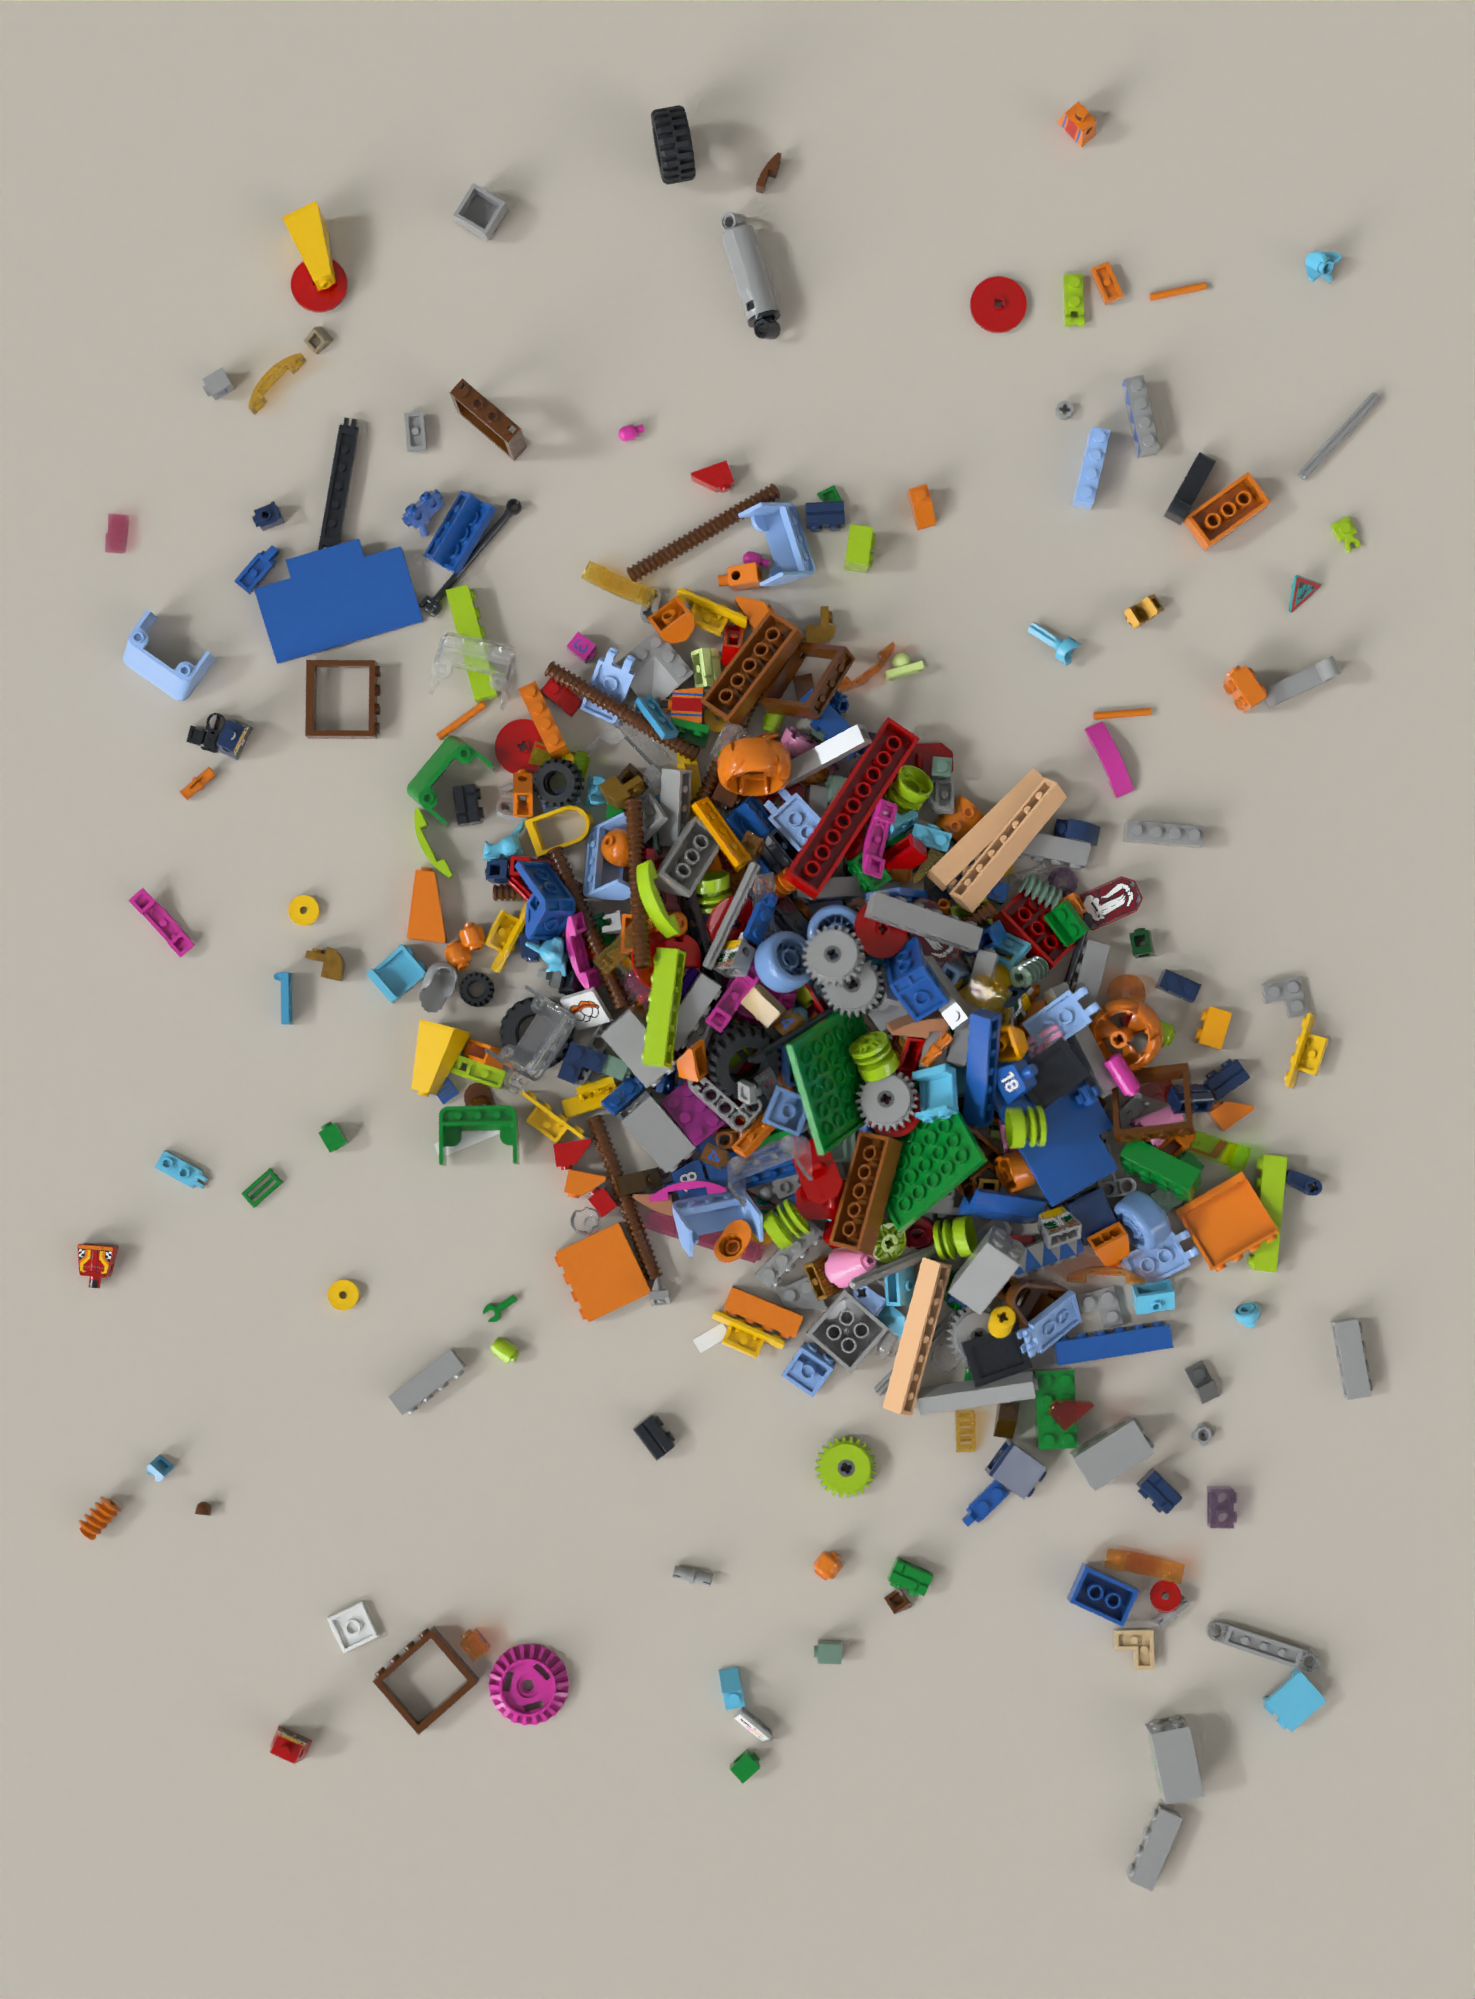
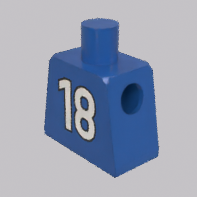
M1023 1059L997 1068L996 1084L1007 1105L1021 1099L1037 1085L1034 1077L1038 1073L1036 1065H1028L1026 1060Z
M700 1159L672 1173L674 1181L664 1183L663 1186L665 1188L685 1181H706ZM706 1187L668 1192V1194L678 1192L680 1199L707 1195Z

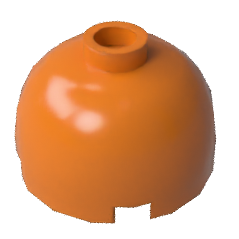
M616 828L605 835L602 840L601 851L609 863L624 868L630 864L628 862L630 857H628L629 851L627 849L628 834L627 829Z

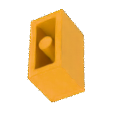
M1212 1006L1206 1007V1010L1203 1009L1200 1016L1202 1024L1200 1028H1197L1194 1036L1197 1039L1196 1044L1221 1050L1232 1013Z

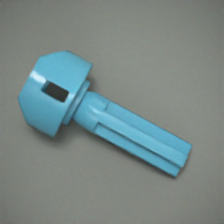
M1035 622L1028 628L1029 633L1056 649L1055 658L1067 666L1072 662L1071 658L1074 648L1082 645L1070 636L1062 641Z

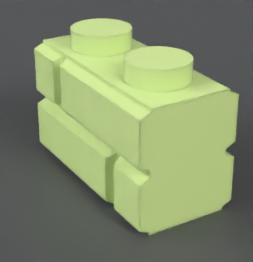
M700 648L691 652L696 688L704 687V690H709L721 675V656L718 648Z

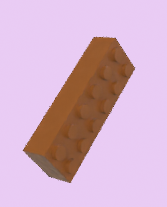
M769 610L702 698L701 703L709 711L736 729L805 636L798 627L772 610Z
M859 1131L830 1237V1245L873 1256L903 1142L891 1137Z

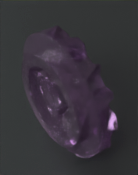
M1058 867L1049 874L1047 881L1049 885L1054 884L1055 887L1060 882L1058 877L1062 879L1069 877L1066 881L1067 887L1064 885L1058 887L1062 889L1061 897H1066L1075 892L1078 878L1074 871L1068 867Z

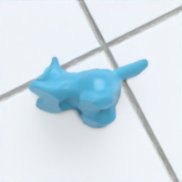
M521 822L512 834L505 836L496 844H490L485 841L483 860L496 861L503 860L504 858L511 860V856H523L524 851L521 848V841L518 835L524 829L525 822Z
M554 937L553 939L546 940L542 945L534 942L525 943L527 947L539 953L543 961L548 964L546 972L560 971L562 976H567L566 964L568 956L564 952V940L562 938Z

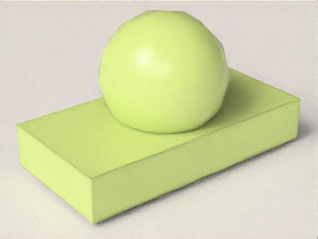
M898 653L892 660L894 669L885 671L884 675L886 681L922 672L924 665L922 661L911 664V659L907 654Z

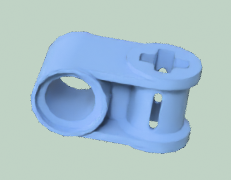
M867 1285L858 1288L861 1290L865 1288L863 1290L865 1292L864 1296H858L857 1289H852L853 1297L876 1317L886 1306V1299Z

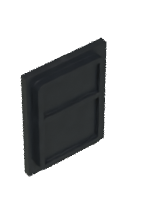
M1061 1037L1027 1063L1028 1065H1036L1038 1073L1034 1075L1037 1085L1026 1095L1035 1106L1041 1105L1044 1110L1091 1074Z
M1018 1323L1013 1325L1011 1333L1004 1338H996L987 1333L961 1342L975 1387L1032 1368L1028 1352L1022 1353L1020 1348L1025 1341L1023 1337L1020 1340L1017 1337V1331L1021 1329Z

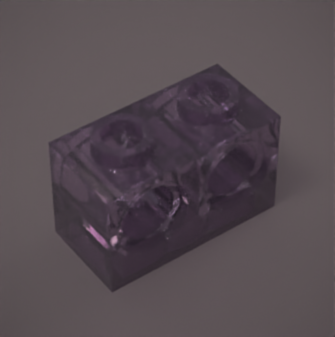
M1207 1486L1208 1527L1234 1528V1523H1237V1513L1234 1511V1503H1237V1494L1230 1486ZM1221 1493H1226V1500L1224 1502L1218 1501V1496ZM1225 1512L1227 1515L1226 1519L1219 1522V1514Z

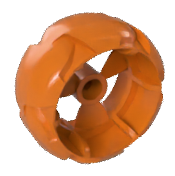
M762 737L742 738L726 744L721 749L717 760V773L721 785L730 792L744 796H764L778 792L788 784L792 772L791 757L788 749L778 741Z
M1130 998L1112 1000L1103 1005L1094 1014L1092 1022L1089 1024V1028L1105 1060L1115 1055L1105 1042L1107 1038H1110V1042L1115 1048H1123L1122 1057L1132 1072L1140 1070L1151 1063L1162 1047L1163 1028L1160 1024V1019L1149 1005L1140 1000ZM1126 1012L1128 1015L1134 1014L1129 1025L1120 1029L1111 1021H1108L1109 1018L1117 1013ZM1147 1028L1145 1034H1148V1041L1144 1050L1139 1054L1130 1042L1134 1039V1032Z

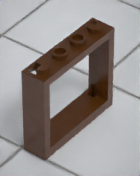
M462 378L450 392L457 412L515 461L527 447L521 428ZM511 426L516 428L513 433L508 430Z
M801 642L769 684L759 702L771 714L818 720L853 664L855 657L846 646ZM806 657L832 659L806 702L781 699Z
M306 660L305 736L308 739H377L380 729V723H377V715H380L381 711L380 703H377V696L381 695L378 677H381L380 666H378L375 660ZM317 667L369 668V730H316Z
M1188 1063L1147 1067L1133 1071L1140 1084L1183 1079L1186 1122L1121 1129L1118 1086L1111 1089L1113 1092L1114 1136L1117 1143L1126 1142L1129 1144L1132 1141L1148 1142L1151 1139L1158 1138L1166 1140L1175 1136L1185 1137V1135L1195 1134L1191 1072Z
M434 1626L430 1630L428 1628L423 1630L419 1634L420 1639L416 1642L412 1640L404 1647L406 1651L401 1655L397 1653L389 1661L391 1664L386 1669L384 1666L375 1673L376 1677L373 1680V1683L418 1735L479 1681L477 1675ZM431 1638L467 1680L418 1722L383 1680Z

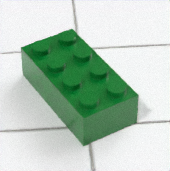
M1132 1141L1129 1144L1126 1143L1120 1153L1121 1168H1123L1124 1172L1139 1176L1145 1183L1157 1185L1158 1189L1163 1192L1169 1191L1175 1194L1174 1196L1181 1201L1187 1200L1191 1202L1201 1184L1200 1169L1145 1142Z
M1033 1369V1379L1037 1378L1039 1390H1035L1036 1398H1034L1036 1447L1039 1450L1078 1448L1074 1369Z

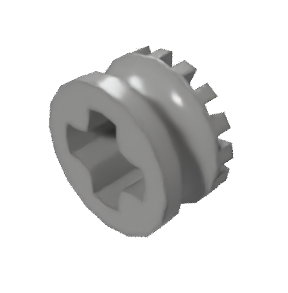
M1068 401L1060 402L1056 407V416L1067 420L1073 413V405ZM1063 406H1066L1067 410H1070L1066 413V415L1063 414V411L1059 410L1062 409Z

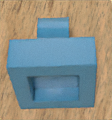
M159 1454L146 1469L148 1474L152 1473L156 1477V1481H161L171 1472L174 1466Z

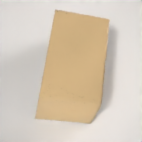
M759 983L754 985L741 1001V1004L766 1028L774 1024L787 1011Z

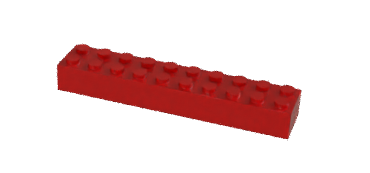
M886 718L872 738V743L866 747L782 876L784 880L812 899H815L820 894L879 800L920 739L891 718Z

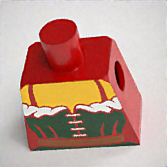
M278 1726L270 1744V1753L296 1764L305 1758L312 1740Z

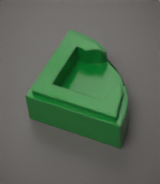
M835 485L817 493V496L823 502L842 501Z

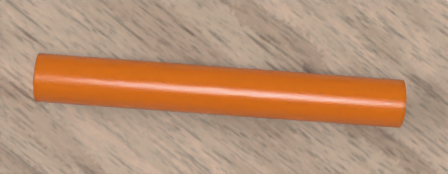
M1206 282L1149 293L1150 301L1206 290Z
M483 701L438 732L436 735L439 740H442L484 710L486 706Z
M1151 708L1093 712V718L1098 720L1151 715Z

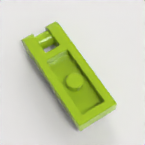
M1064 274V327H1071V325L1084 327L1083 274ZM1071 314H1077V317H1071Z
M460 1055L454 1067L450 1070V1073L501 1090L507 1073L506 1071ZM463 1063L468 1064L466 1072L461 1070Z

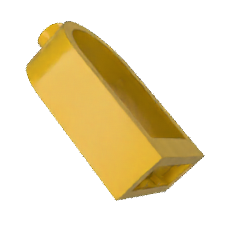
M568 805L525 820L524 822L538 859L548 856L547 852L552 848H545L537 823L572 811L581 814L585 819V830L580 837L557 845L562 846L564 850L582 843L588 837L591 828L590 824L594 823L591 812L586 814L581 808Z

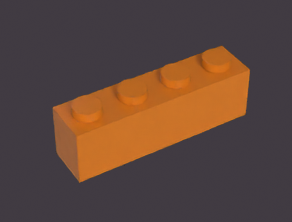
M536 681L519 688L518 690L551 759H558L569 754L567 745Z
M734 1286L731 1287L723 1307L728 1315L733 1317L740 1315L744 1317L745 1322L753 1325L755 1322L762 1324V1329L772 1332L773 1329L779 1331V1336L789 1340L790 1337H796L804 1317L802 1314Z

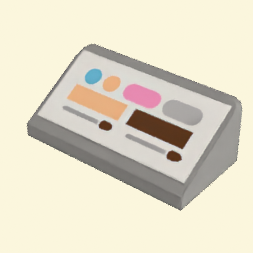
M741 1707L734 1716L737 1722L760 1741L765 1742L772 1737V1730L744 1707Z

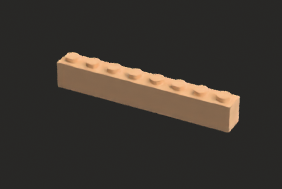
M1033 768L929 870L927 877L942 891L947 887L951 889L958 882L957 878L960 875L964 876L971 868L970 865L980 857L1044 777Z
M1046 778L1041 781L949 894L960 908L971 913L974 912L1066 800L1067 796L1057 782Z
M922 1258L904 1330L899 1342L900 1345L894 1361L892 1375L889 1380L888 1390L884 1399L883 1408L901 1415L912 1416L952 1268L950 1264L935 1259Z

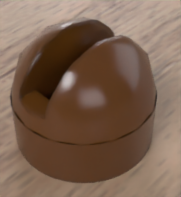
M200 1502L196 1506L195 1514L210 1516V1504Z

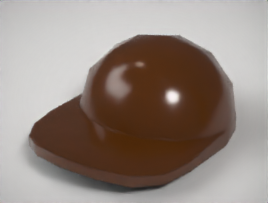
M473 1083L465 1090V1106L496 1105L490 1088L485 1084Z

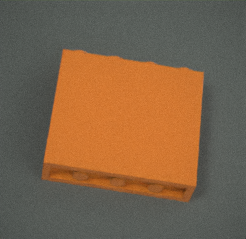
M1243 1171L1175 1210L1211 1271L1215 1269L1216 1272H1219L1227 1267L1226 1262L1230 1260L1236 1262L1244 1257L1242 1253L1249 1250L1252 1253L1260 1248L1259 1243L1264 1240L1269 1243L1278 1238L1276 1235L1279 1232L1278 1228Z
M620 1222L557 1251V1256L554 1257L558 1267H563L565 1274H562L567 1285H571L573 1289L571 1295L575 1303L579 1302L581 1306L579 1312L583 1320L587 1319L588 1323L652 1292Z

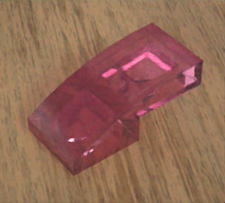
M108 514L105 552L125 554L129 515Z

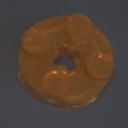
M1123 974L1117 976L1108 985L1106 997L1109 1002L1123 998L1122 989L1131 990L1129 992L1131 995L1130 999L1145 1001V986L1134 975Z

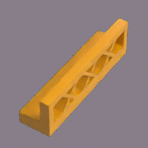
M706 797L696 801L691 806L693 813L703 822L736 872L740 871L752 858L710 799Z

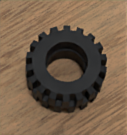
M550 759L545 761L543 765L537 767L538 772H534L533 776L536 778L532 780V784H535L533 791L538 793L536 797L542 799L544 804H548L551 807L568 806L571 803H575L577 797L582 795L580 793L581 790H584L582 782H585L584 777H581L582 771L578 770V766L570 760ZM557 771L562 772L567 779V787L562 794L554 793L550 787V779Z

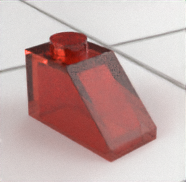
M1056 1399L1048 1406L1050 1409L1047 1412L1066 1431L1093 1408L1094 1405L1086 1400Z

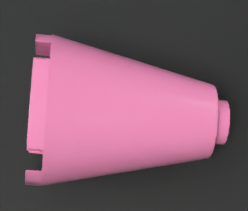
M1171 1106L1135 1118L1129 1122V1125L1132 1124L1131 1128L1183 1122L1184 1113L1174 1114ZM1159 1138L1151 1139L1145 1143L1158 1149L1165 1140Z
M835 1250L828 1255L829 1258L825 1262L824 1267L825 1274L831 1283L837 1285L838 1288L850 1287V1279L874 1269L876 1260L874 1255L871 1256L851 1250Z

